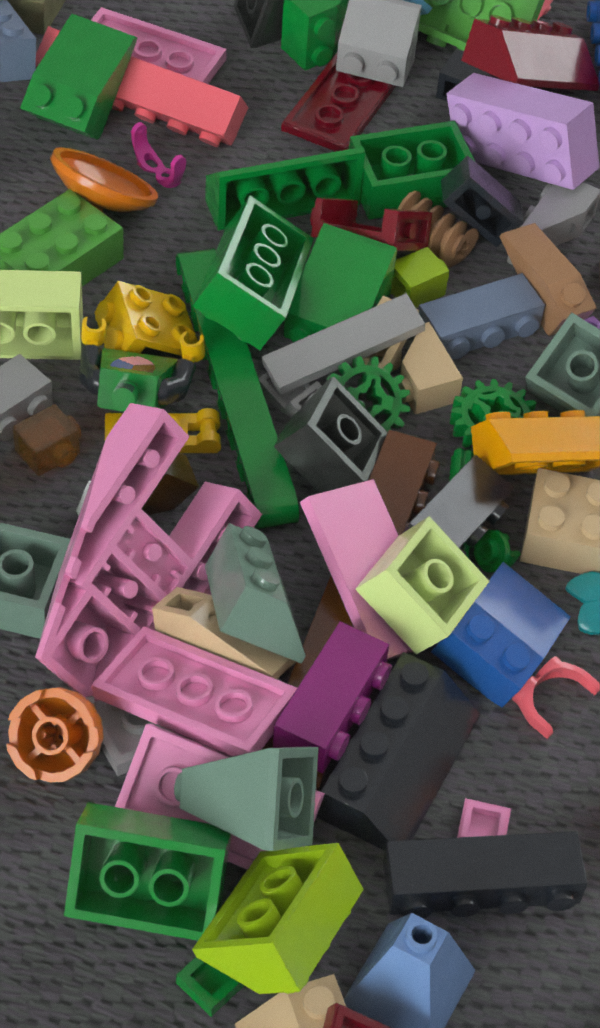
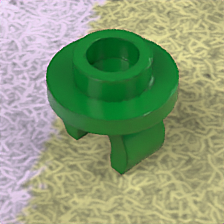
M495 529L488 530L474 546L475 560L482 570L495 572L502 562L511 567L521 556L520 551L510 550L508 542L510 538L507 534Z

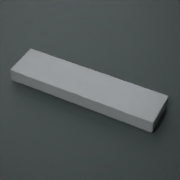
M406 293L262 356V364L277 391L282 395L338 370V366L343 362L352 364L353 359L358 356L365 358L424 332L425 323Z

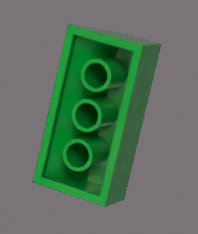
M363 147L206 175L205 201L217 230L226 229L250 195L283 218L311 214L317 198L357 200L358 205H360L365 150Z

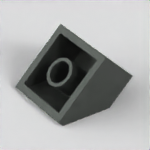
M333 376L287 422L274 448L317 492L323 493L367 481L388 432Z

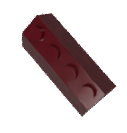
M491 15L489 20L474 18L461 61L502 80L530 87L598 91L600 85L585 40L572 34L573 28L559 22H553L551 25L535 19L531 23L516 17H512L509 20L497 15Z

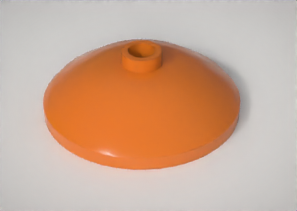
M62 147L53 150L50 159L54 170L65 186L101 212L103 209L115 212L139 211L156 204L158 199L157 191L130 171L83 151Z

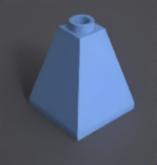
M410 913L388 923L346 994L344 1002L347 1008L391 1028H445L472 979L475 969L449 932L414 913Z

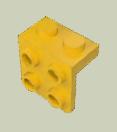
M117 281L105 299L98 304L94 312L99 328L101 327L102 318L106 321L104 348L141 353L145 347L181 356L179 339L183 332L188 331L189 344L198 342L185 303L173 294H164L147 289L141 285Z

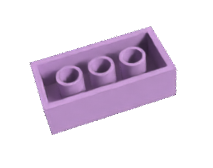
M472 73L446 93L450 121H456L476 163L572 190L599 169L593 102Z

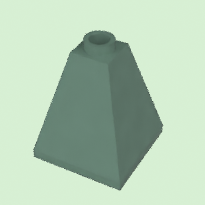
M318 747L267 748L183 768L182 773H179L175 780V798L180 802V809L262 850L276 851L312 845Z

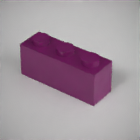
M340 621L274 724L273 748L318 747L317 771L322 774L332 758L338 761L349 743L350 735L347 733L353 723L360 725L368 713L371 705L369 696L374 688L382 690L389 678L392 665L387 663L390 644Z

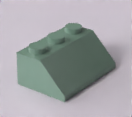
M229 523L205 565L220 632L302 663L306 655L267 537L256 528L250 526L240 528Z

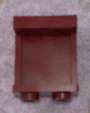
M317 198L311 212L312 237H318L321 227L326 223L397 247V250L418 251L428 247L433 212L384 209L382 227L356 222L357 200Z

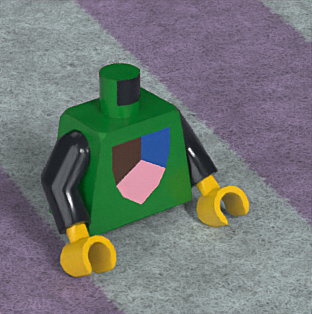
M88 317L83 318L81 341L85 345L81 349L79 380L91 394L98 395V407L124 412L130 403L163 409L165 406L180 402L185 398L196 370L194 363L199 362L205 357L204 336L202 334L197 343L189 344L188 331L183 332L179 339L182 359H173L109 348L101 349L99 346L104 343L106 334L105 319L102 318L99 329H91L87 326Z

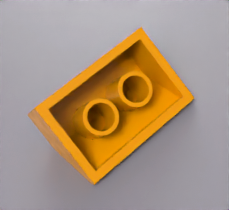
M584 410L562 412L560 417H548L547 411H533L524 413L523 418H511L510 412H494L486 414L485 421L471 426L474 456L477 455L499 475L537 474L538 468L562 473L589 472L600 468V416L585 417Z

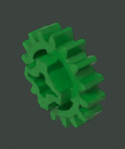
M361 356L353 359V368L347 362L340 364L338 369L341 376L331 373L326 378L327 380L334 376L344 386L351 377L361 375V378L358 379L357 387H347L345 389L363 407L365 406L364 402L358 400V396L367 393V400L372 401L373 406L366 408V410L373 418L376 414L387 415L380 424L387 432L389 429L391 430L390 426L397 429L404 426L405 423L398 415L410 412V407L402 404V398L410 395V390H400L398 386L404 379L403 375H398L394 378L390 375L393 364L388 363L384 367L379 368L378 357L375 356L369 359L367 365H365ZM380 382L384 384V386L388 390L389 395L385 393V391L380 385Z
M496 379L491 380L490 386H484L478 380L475 382L474 390L464 386L461 396H455L449 423L454 425L453 436H464L462 446L464 448L473 445L471 426L485 421L486 414L510 412L511 418H523L524 413L535 411V400L525 401L526 390L512 391L513 383L508 382L504 387H499Z

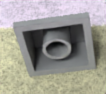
M349 0L338 42L336 71L403 87L414 63L422 5L403 0Z

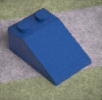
M502 562L489 578V583L449 637L438 642L431 653L487 699L503 707L521 690L545 658L571 616L506 563Z

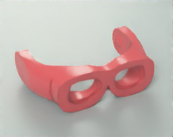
M557 656L550 659L536 676L530 677L521 690L512 697V700L518 705L527 722L546 739L553 734V728L538 714L534 707L533 692L537 685L552 678H569L579 682L593 695L600 691L599 682L588 672L576 665L562 662Z

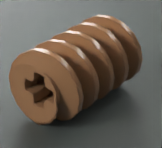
M419 191L409 193L402 200L398 209L433 212L428 248L438 259L445 262L447 268L463 261L470 254L478 240L477 229L472 228L466 232L467 223L465 221H459L455 224L456 217L454 214L448 213L443 216L444 209L442 206L436 205L432 208V200L429 198L421 200Z

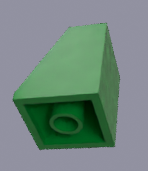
M324 223L301 274L285 319L284 337L291 339L294 343L376 307L382 296L390 298L397 247Z

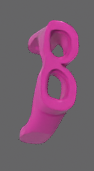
M142 122L136 123L131 130V139L138 166L146 172L155 173L157 182L163 187L174 188L178 186L184 175L186 158L182 155H177L171 162V169L166 168L148 143L147 127ZM153 160L158 166L150 167L146 161ZM167 173L169 177H162L161 175Z

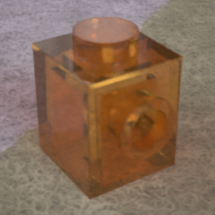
M56 404L13 426L15 451L38 477L57 466L60 468L68 466L80 454L79 438L82 435L81 429L77 421L71 415L66 416Z

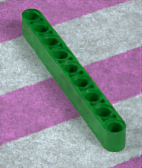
M211 248L177 253V275H182L183 278L181 288L186 303L191 304V313L189 314L194 330L199 331V334L204 336L205 357L203 360L208 359L209 370H207L212 389H217L218 400L216 402L221 418L226 419L228 429L225 431L231 450H236L237 453L235 464L241 482L245 481L247 486L245 496L262 513L255 528L263 529L299 522V506L296 492L285 459L274 448L278 437L248 345L239 340L233 332L216 321L207 319L198 309L193 307L216 249Z

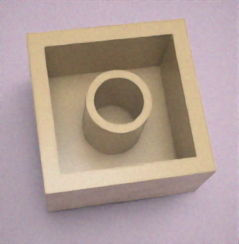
M538 468L530 499L520 562L579 574L591 571L600 573V480Z

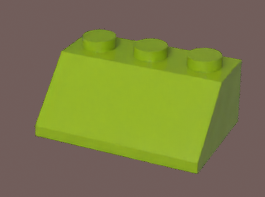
M339 843L276 851H260L192 950L197 958L258 994H291L300 992L308 983L310 975L323 954L329 949L331 941L344 920L350 915L351 909L364 889Z

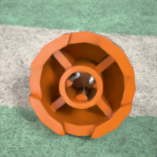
M61 687L36 690L20 699L9 714L8 721L11 720L8 730L10 743H6L7 751L15 766L30 779H40L50 783L71 780L85 772L100 753L104 738L102 719L94 704L78 692Z

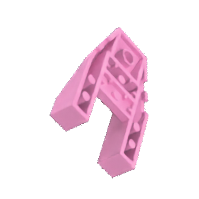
M130 403L106 437L58 574L35 658L73 691L82 694L84 697L93 696L91 687L93 682L143 626L155 630L152 607L176 587L211 595L205 565L227 525L231 523L240 528H244V526L254 528L262 516V513L239 489L204 482L169 536L141 509L190 437L164 409Z

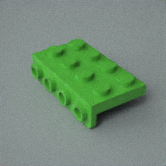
M424 0L432 9L428 14L420 16L418 31L428 34L426 41L445 48L446 44L449 43L456 46L457 49L464 51L474 18L489 20L491 15H497L509 20L512 17L521 18L532 23L533 19H538L545 0Z

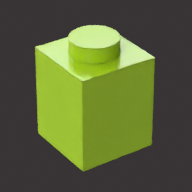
M428 247L420 249L395 261L391 294L397 298L407 293L413 305L417 308L420 304L445 296L449 270L445 262L438 259Z

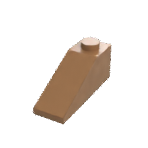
M535 223L504 232L499 236L517 275L523 273L545 304L541 325L548 336L558 332L571 312L584 320L595 311L597 307L581 274Z

